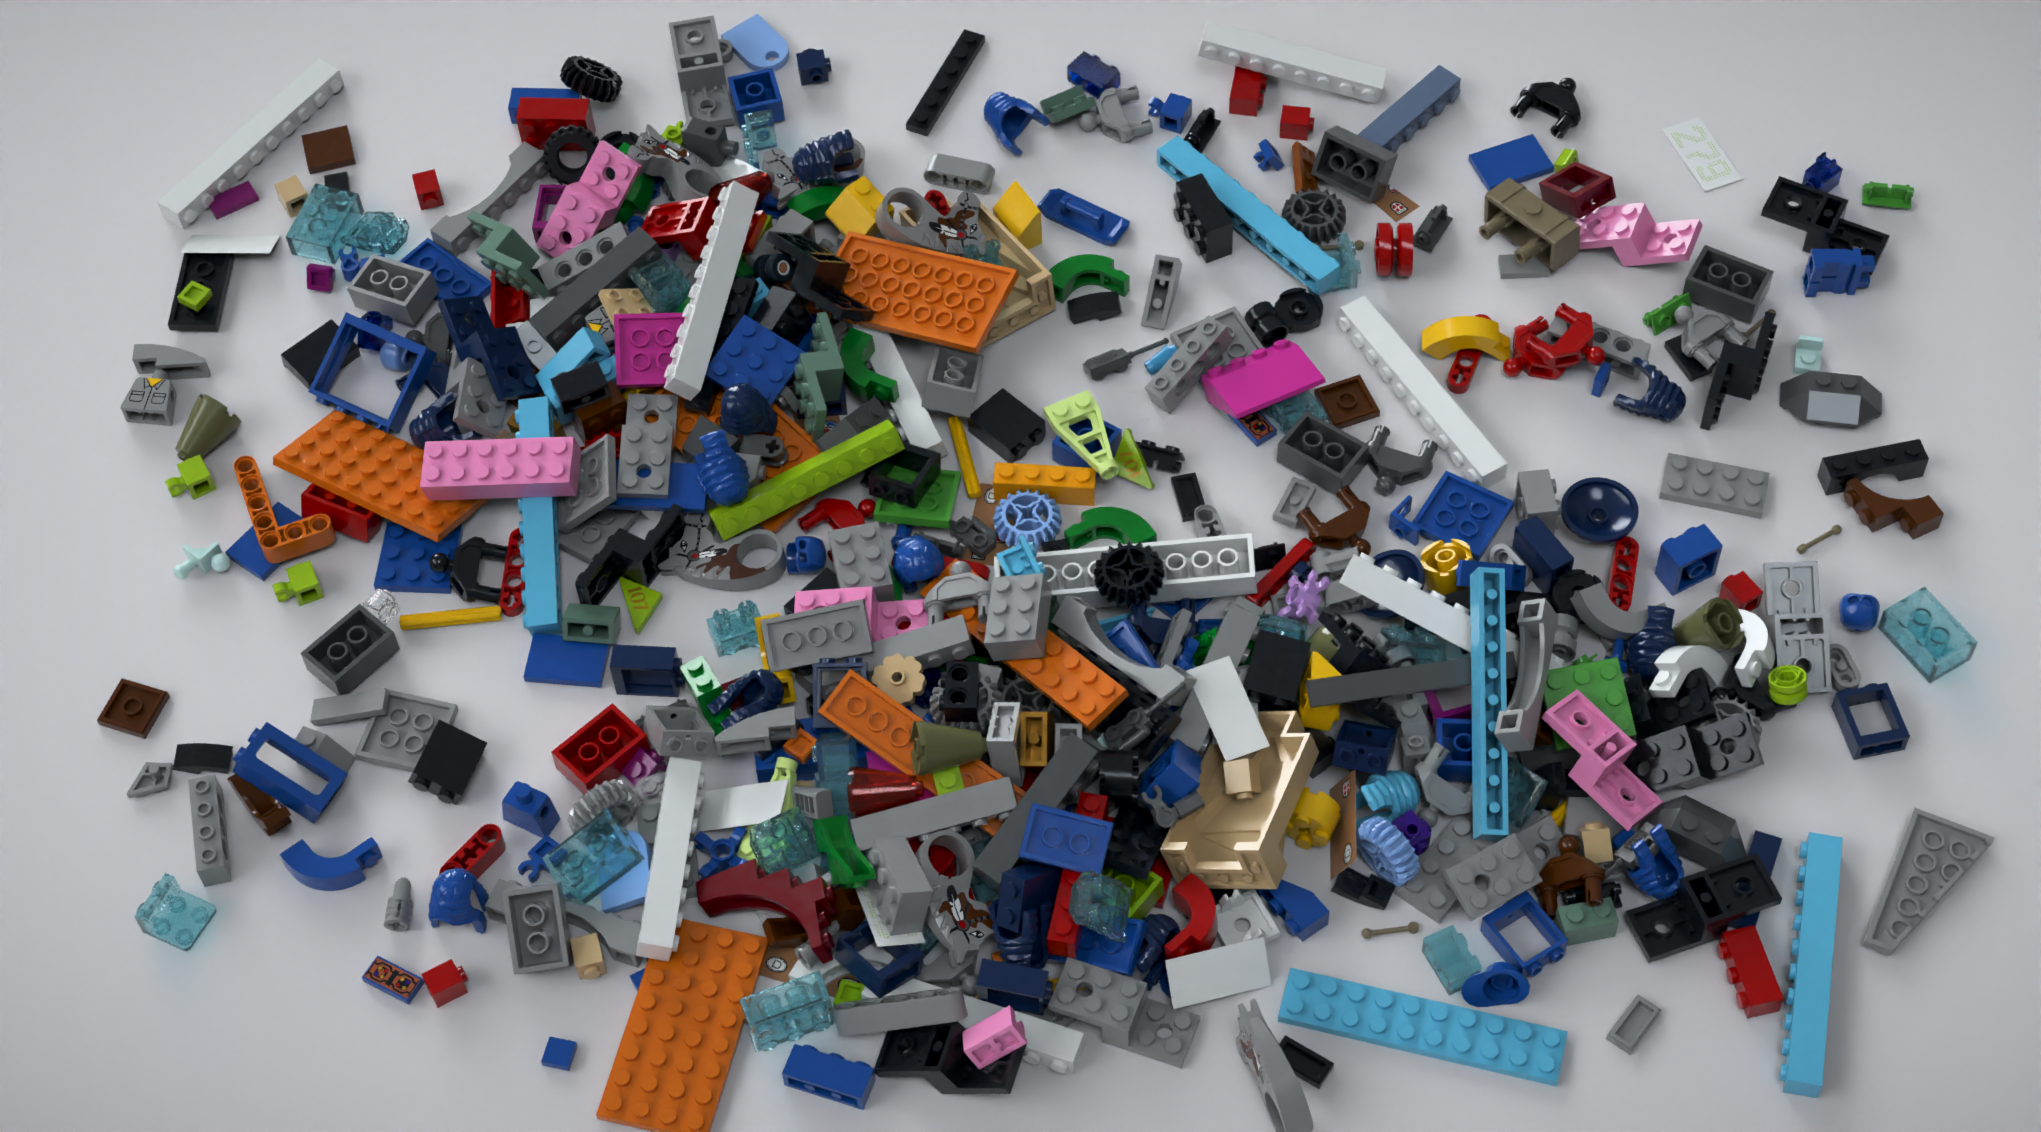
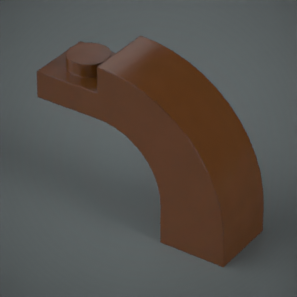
M236 774L227 778L247 811L266 835L271 836L292 822L289 817L291 814L285 805L280 804L276 799Z

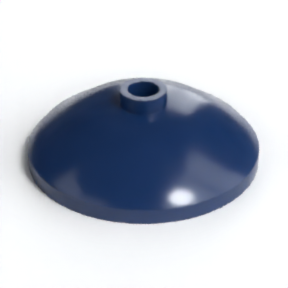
M1592 477L1580 480L1567 489L1561 501V517L1564 524L1573 534L1586 541L1594 543L1618 541L1627 536L1637 523L1639 508L1634 495L1621 483L1608 478Z
M1394 549L1373 557L1376 559L1374 565L1384 568L1387 565L1399 572L1398 578L1404 581L1411 578L1421 583V590H1423L1425 570L1420 560L1411 552ZM1380 604L1360 610L1365 616L1375 620L1391 619L1399 615Z

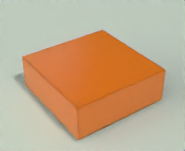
M802 728L798 730V738L789 739L783 745V750L803 765L821 748V742Z

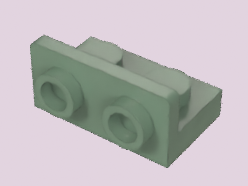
M1077 85L1040 101L1044 116L1050 120V123L1059 122L1097 106L1094 97H1086L1082 85Z

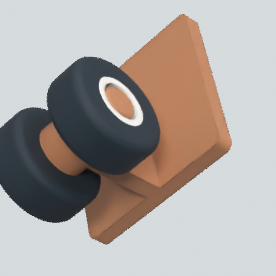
M784 253L761 255L753 264V273L755 278L760 277L764 284L780 283L778 287L794 291L789 286L798 262L794 264L790 256Z

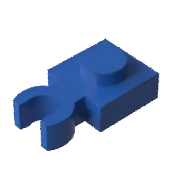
M546 834L528 852L531 860L522 862L518 867V871L523 875L526 871L533 870L528 875L531 883H534L540 877L542 869L549 873L567 855V851Z

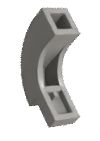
M1602 582L1583 589L1570 598L1582 621L1593 631L1609 639L1628 641L1644 628L1647 620L1648 609L1631 613L1615 606L1608 597ZM1664 602V603H1661V604H1659V605H1656V606L1667 607L1666 604H1665V602Z

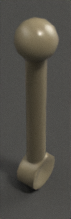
M1357 240L1353 244L1328 246L1317 244L1322 251L1350 248L1360 251L1364 247V243L1361 240Z
M1769 309V310L1767 311V312H1770V313H1774L1775 316H1776V311H1775V310ZM1763 318L1747 332L1741 333L1746 338H1749L1762 325Z
M1834 525L1832 530L1807 544H1801L1796 549L1797 552L1803 554L1808 548L1831 535L1840 534L1842 531L1841 526Z
M1410 922L1408 926L1378 930L1365 928L1362 931V936L1365 939H1370L1375 935L1406 931L1415 934L1419 930V925L1417 922Z

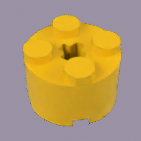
M1451 539V543H1443V540H1439L1428 545L1422 551L1420 562L1424 567L1425 584L1430 592L1434 590L1441 595L1469 588L1456 586V569L1459 560L1474 561L1470 546L1466 542L1459 539Z
M1308 787L1303 788L1286 827V834L1296 840L1297 846L1309 850L1311 846L1321 847L1328 844L1341 814L1339 815L1340 806L1332 797L1321 791L1318 794L1310 793L1311 788Z

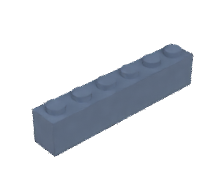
M1438 65L1363 129L1358 136L1395 153L1403 142L1410 140L1418 129L1425 127L1432 117L1440 114L1447 104L1459 97L1461 78Z

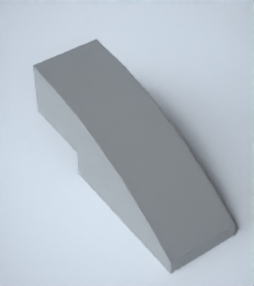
M134 344L132 360L138 374H151L155 370H163L168 373V380L211 377L205 358L192 352L166 345Z
M795 707L778 708L759 713L727 728L715 736L718 755L772 750L771 741L798 738Z

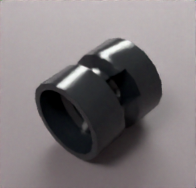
M1264 301L1255 304L1245 315L1246 323L1265 348L1274 346V342L1285 339L1288 335L1289 328L1282 318L1277 316V311L1270 302Z

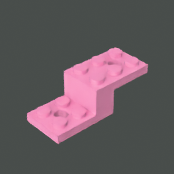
M599 141L579 182L566 185L536 246L556 258L597 235L600 229L612 224L642 165L606 141ZM608 167L612 168L615 172L613 180H610L606 175ZM565 231L569 232L572 237L570 244L566 243L563 239Z
M1645 203L1600 207L1580 219L1576 218L1575 221L1580 226L1579 250L1613 247L1623 267L1689 261L1703 227L1700 219L1655 223Z
M873 586L795 591L794 613L864 599L873 642L928 625V613L924 609L925 599L878 602ZM904 621L911 623L905 630L898 629V625Z
M1578 689L1544 713L1542 719L1581 755L1568 776L1627 831H1630L1652 814L1663 803L1650 788L1624 765V762L1637 744ZM1575 720H1580L1584 725L1577 723ZM1621 795L1627 796L1630 801L1624 799Z

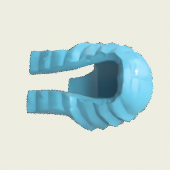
M1401 770L1387 771L1386 776L1371 774L1366 784L1361 786V791L1356 793V809L1368 803L1372 811L1381 808H1389L1391 811L1375 813L1356 820V830L1363 822L1371 819L1373 816H1380L1385 820L1393 822L1410 809L1415 812L1421 795L1420 787L1415 778Z

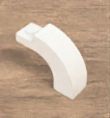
M1738 609L1743 619V623L1740 624V632L1744 631V637L1738 646L1745 647L1735 666V671L1743 687H1752L1756 678L1760 676L1762 668L1772 669L1775 661V648L1764 622L1757 615Z
M1673 646L1665 650L1655 661L1654 664L1659 669V672L1648 691L1653 697L1675 698L1686 676L1691 671L1701 667L1706 671L1709 686H1718L1728 668V664L1717 651L1708 646Z

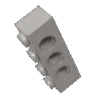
M620 221L538 267L540 276L550 294L556 297L608 253L610 249L627 237L630 231Z
M1209 315L1203 320L1145 386L1154 404L1169 414L1201 379L1200 376L1210 369L1233 342L1227 327Z
M1555 316L1547 331L1546 343L1549 345L1555 344L1571 325ZM1592 322L1594 335L1592 347L1598 346L1605 351L1606 358L1604 362L1611 364V371L1637 381L1642 371L1632 366V359L1640 357L1642 360H1648L1651 344Z
M215 774L190 779L188 783L197 873L204 887L231 882L223 790Z

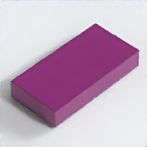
M246 181L213 196L214 201L209 205V208L216 220L259 201V197L250 182Z

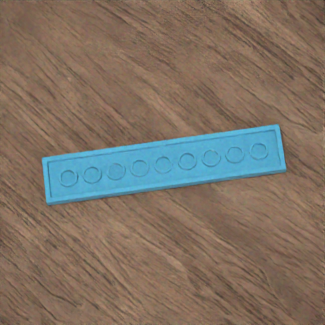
M1290 968L1278 1015V1022L1556 1087L1568 1032Z

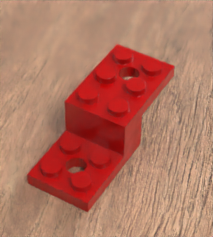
M710 197L651 206L641 228L657 244L679 241L693 261L703 260L700 258V255L705 245L708 244L709 239L706 238V235L714 224L715 220L712 219V216L717 207ZM763 210L753 213L742 253L753 252L767 220V215Z

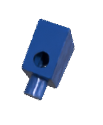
M516 781L502 801L503 820L541 838L546 834L549 836L560 821V816L550 797L530 787L527 783Z

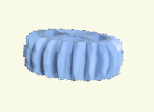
M1018 489L1016 495L1008 493L1007 499H1001L1000 506H996L993 517L994 530L999 535L1000 541H1005L1008 548L1013 545L1014 547L1020 545L1018 537L1024 535L1027 543L1032 542L1035 550L1038 552L1042 542L1054 541L1056 535H1059L1062 524L1061 510L1059 506H1056L1055 499L1049 498L1048 493L1040 495L1038 489L1034 493H1031L1029 489L1021 493ZM1041 514L1047 518L1046 522L1041 520ZM1010 518L1014 520V526L1009 524L1008 520Z
M1373 816L1371 819L1363 822L1356 830V847L1360 850L1359 854L1363 856L1365 863L1377 874V877L1380 876L1383 880L1400 887L1413 879L1419 872L1418 868L1420 865L1418 856L1414 853L1415 848L1410 845L1403 832L1401 833L1397 826L1392 825L1389 820H1385L1380 816Z

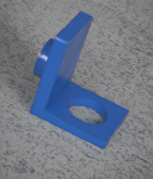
M1408 495L1390 513L1389 529L1394 531L1399 538L1405 539L1416 546L1419 543L1421 529L1404 518L1411 511L1412 497Z

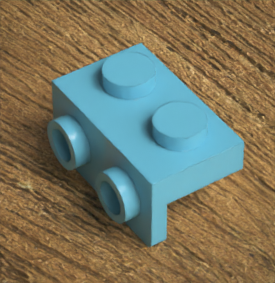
M1024 535L1018 537L1020 545L996 554L1005 576L1043 573L1044 576H1047L1042 562H1036L1034 558L1037 556L1033 543H1027Z

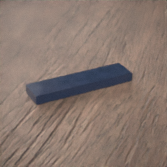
M1755 830L1748 855L1757 853L1771 877L1782 838ZM1739 882L1738 889L1740 891L1746 892L1751 890L1747 883ZM1760 911L1730 921L1728 927L1735 929L1752 925L1756 927Z

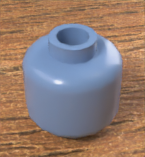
M385 342L380 350L381 363L390 370L406 372L414 365L417 359V355L388 342Z

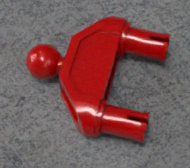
M1561 303V306L1557 308L1555 316L1571 326L1555 344L1549 345L1536 335H1532L1525 345L1526 349L1542 357L1544 363L1553 368L1577 365L1585 356L1589 364L1597 366L1601 365L1606 358L1605 351L1601 347H1592L1594 335L1591 315L1586 312L1579 313L1565 303Z
M1543 316L1537 317V319L1527 325H1518L1514 328L1513 358L1507 359L1503 364V371L1507 376L1516 377L1523 370L1530 377L1553 380L1563 376L1566 369L1570 367H1550L1544 363L1542 357L1525 348L1528 339L1532 335L1537 336L1549 329V324Z
M825 498L817 502L812 511L797 519V523L805 533L822 521L827 522L833 530L865 524V518L874 517L873 513L876 503L872 499H864L859 503L858 509H856L850 501ZM829 550L827 554L830 560L833 562L831 550Z

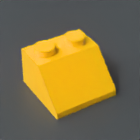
M863 175L845 187L827 209L825 215L845 237L849 231L874 236L880 232L876 224L875 214L884 196ZM889 203L887 204V209L893 220L895 208Z
M1015 181L993 207V215L1029 250L1042 243L1041 211L1019 183Z
M1315 651L1311 654L1299 687L1298 715L1303 727L1330 731L1333 721L1337 722L1339 719L1340 704L1310 708L1306 681L1341 676L1342 674Z

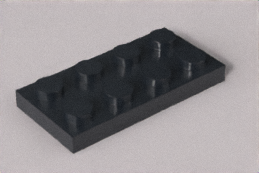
M184 253L168 320L170 330L218 331L234 259L233 253ZM191 281L211 289L213 294L198 312L179 303L177 298Z
M1122 804L1112 822L1114 825L1103 866L1147 881L1170 828L1165 830L1157 828L1154 825L1153 816L1149 810L1143 809L1136 804Z

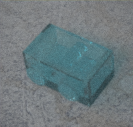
M1454 925L1424 937L1422 952L1449 996L1461 991L1466 979L1473 974L1481 972L1482 966L1476 955H1471L1466 938L1461 932H1457Z

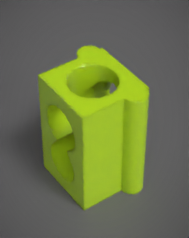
M1564 148L1554 163L1555 173L1574 162H1579L1576 149Z

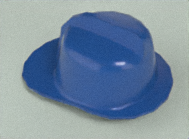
M1495 962L1489 965L1484 972L1473 974L1466 979L1462 985L1461 994L1469 1005L1475 1007L1515 1004L1527 997L1530 985L1528 979L1514 965L1508 962Z

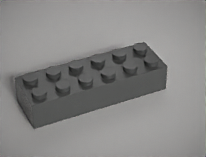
M638 226L528 321L555 352L558 353L583 326L586 327L585 317L602 305L598 296L601 289L643 288L645 292L654 281L662 277L671 267L657 242Z
M1072 732L1069 734L972 864L974 876L1000 894L1002 872L1032 862L1018 858L1032 803L1066 811L1065 809L1069 802L1075 803L1080 797V792H1083L1081 787L1086 780L1091 781L1099 770V767H1097L1099 764L1098 751Z

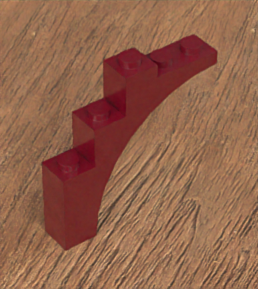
M754 858L696 882L698 903L710 918L732 911L747 909L768 910L783 914L798 922L805 929L811 949L823 964L833 960L831 948H834V941L828 931V927L831 926L829 916L836 913L834 901H837L838 898L832 885L828 886L822 876L802 883L800 877L794 876L788 867L769 875L767 868L761 867Z

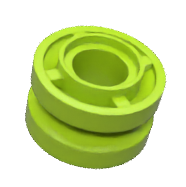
M1783 665L1769 673V694L1774 702L1782 705H1794L1805 700L1808 695L1807 674L1802 668L1794 665Z

